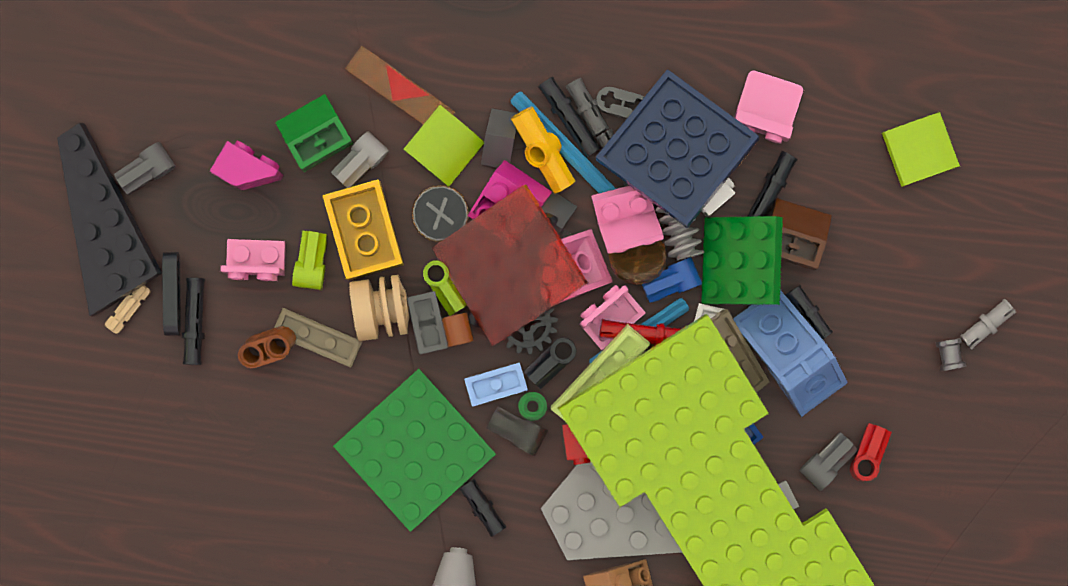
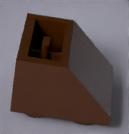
M776 198L771 216L783 217L781 260L811 270H817L827 242L832 215Z

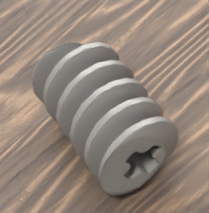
M656 208L657 213H665V216L659 219V224L668 225V227L662 230L663 235L671 236V238L664 242L665 246L674 247L673 250L667 253L668 257L682 260L705 253L704 250L695 249V246L702 242L701 239L692 238V235L699 231L698 228H686L661 208Z

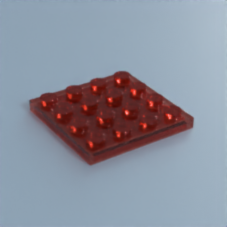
M522 185L432 248L439 261L447 266L450 279L492 346L499 344L588 284V281L527 185Z

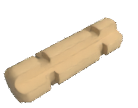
M143 285L131 295H127L114 312L116 314L114 317L111 315L105 322V326L113 333L118 334L125 326L123 324L124 321L128 322L142 305L140 301L142 299L145 301L151 293L150 289Z

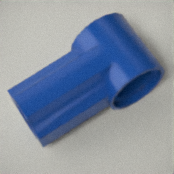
M690 257L668 266L667 270L660 272L652 280L641 284L649 303L668 297V295L678 292L679 294L702 284L693 259Z

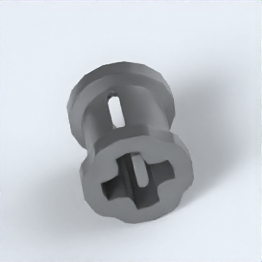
M961 338L935 343L941 355L942 365L940 366V371L966 367V362L962 361L959 344L962 343Z

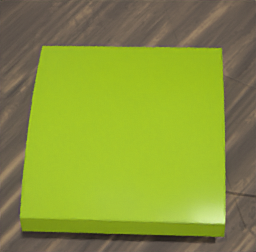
M439 105L406 145L404 151L450 187L484 145V141L444 107Z
M940 112L882 133L901 187L960 166Z

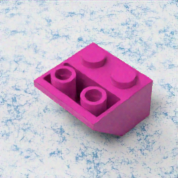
M238 140L235 145L228 141L226 142L210 170L211 173L241 191L280 181L284 176L278 171L280 166L264 155L260 159L254 157L255 151Z
M504 160L493 173L467 216L516 247L537 213L550 197L552 191Z

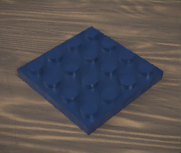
M667 69L595 158L597 162L688 228L758 142L759 135Z

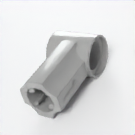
M369 131L355 142L351 148L352 151L331 172L347 188L353 187L369 169L375 168L389 153V150Z

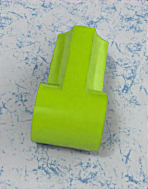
M302 231L299 258L295 262L292 286L322 290L325 275V265L323 262L326 252L327 234Z
M433 260L425 266L423 277L431 289L435 291L437 298L449 316L471 303L444 262ZM439 265L444 269L445 275L442 280L433 281L429 278L428 270L431 266Z

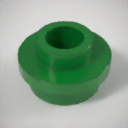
M537 392L526 393L519 401V412L527 420H539L547 411V402ZM536 401L539 406L538 410L530 412L527 409L528 402Z

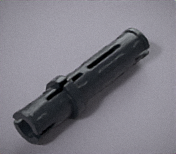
M552 76L540 84L538 88L552 106L550 110L553 114L556 113L585 157L587 158L601 148L600 145L595 141L586 125L574 110L570 97L564 95L554 77Z
M781 151L770 173L766 174L765 179L767 180L747 217L768 215L781 189H785L787 185L786 180L797 162V158Z
M186 278L185 332H182L181 337L184 339L183 365H201L202 339H205V333H202L205 279Z

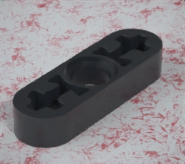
M163 252V330L165 336H179L181 333L179 252Z

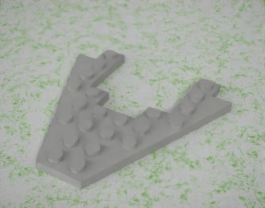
M591 462L577 464L541 507L567 560L682 553L645 492L619 507ZM784 480L779 483V487L792 508L799 507L787 481Z

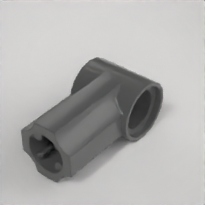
M157 142L143 150L139 154V158L116 172L114 176L126 194L130 195L151 180H157L165 176L176 165L161 142Z
M839 432L819 454H814L799 471L819 491H822L837 476V471L858 449L847 437Z

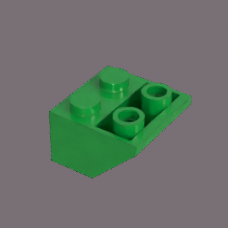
M326 94L275 122L303 172L310 170L354 144Z

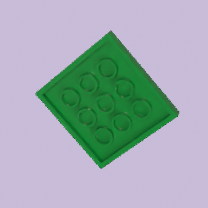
M420 369L414 372L333 446L410 532L496 455L491 447Z

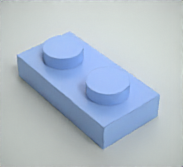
M520 362L464 379L472 407L528 390Z

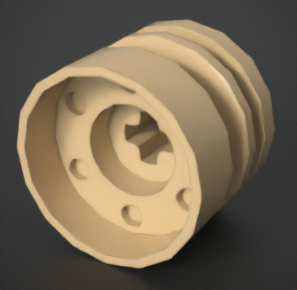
M399 275L391 276L392 289H387L385 277H380L379 291H373L369 279L349 282L351 306L358 341L378 339L379 325L385 326L389 337L394 336L393 323H398L400 335L408 334L410 313L406 299V290L400 281Z

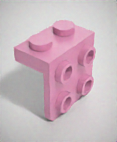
M751 71L747 76L734 118L753 132L766 135V140L779 144L782 141L787 142L793 131L792 125L803 94V88L800 85L764 73Z
M615 285L603 295L605 302L597 308L593 304L580 315L583 321L579 325L601 351L613 340L612 338H599L602 319L634 324L645 314V311L628 293L629 289L625 285L621 289Z

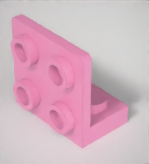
M631 186L591 196L607 253L624 252L629 248L650 245L664 239L653 203Z
M227 239L226 266H221V272L228 274V278L231 280H249V275H257V279H260V281H277L278 276H285L286 241Z

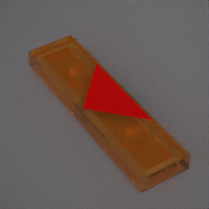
M363 46L360 47L345 68L349 73L423 125L439 105L444 107L453 116L456 113Z

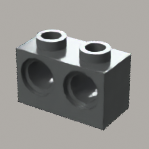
M435 291L407 297L419 355L447 349L448 345Z

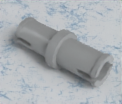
M1003 299L988 314H982L978 317L979 321L964 334H961L960 337L972 350L990 333L994 335L998 331L996 328L1017 312L1006 299Z

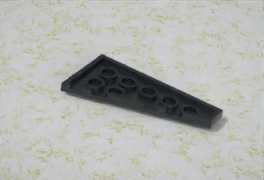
M78 123L57 137L89 316H96L163 273L85 123Z

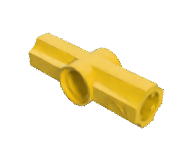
M530 106L514 115L511 120L527 146L525 149L526 160L532 166L540 169L553 193H558L576 182L560 155V140L553 133L547 132L534 108Z

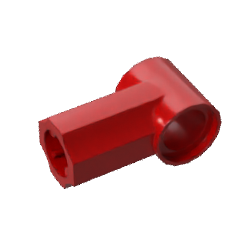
M867 424L858 451L850 464V473L854 479L864 482L877 477L880 469L879 465L890 439L891 431L877 425ZM862 460H866L871 465V472L866 477L858 472V464Z

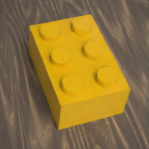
M379 179L323 195L345 277L348 281L404 265Z

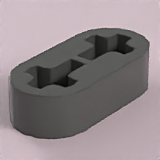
M605 87L598 92L596 102L601 112L627 119L633 111L631 108L624 107V103L634 104L636 100L642 101L644 96L614 87ZM608 93H612L614 100L622 102L621 106L611 104L610 108L604 107L605 102L601 100V97H606Z

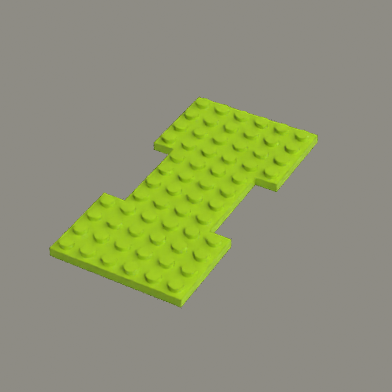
M708 314L703 315L558 407L559 412L619 507L645 492L703 586H874L826 508L802 523L745 432L744 429L767 415L768 411Z

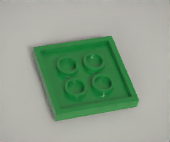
M705 217L703 248L705 253L703 254L701 304L780 305L783 217Z

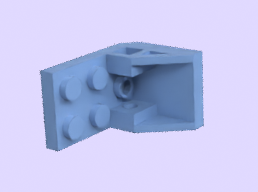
M781 290L780 305H751L733 318L745 340L766 364L772 377L801 417L848 383L835 356L826 343Z

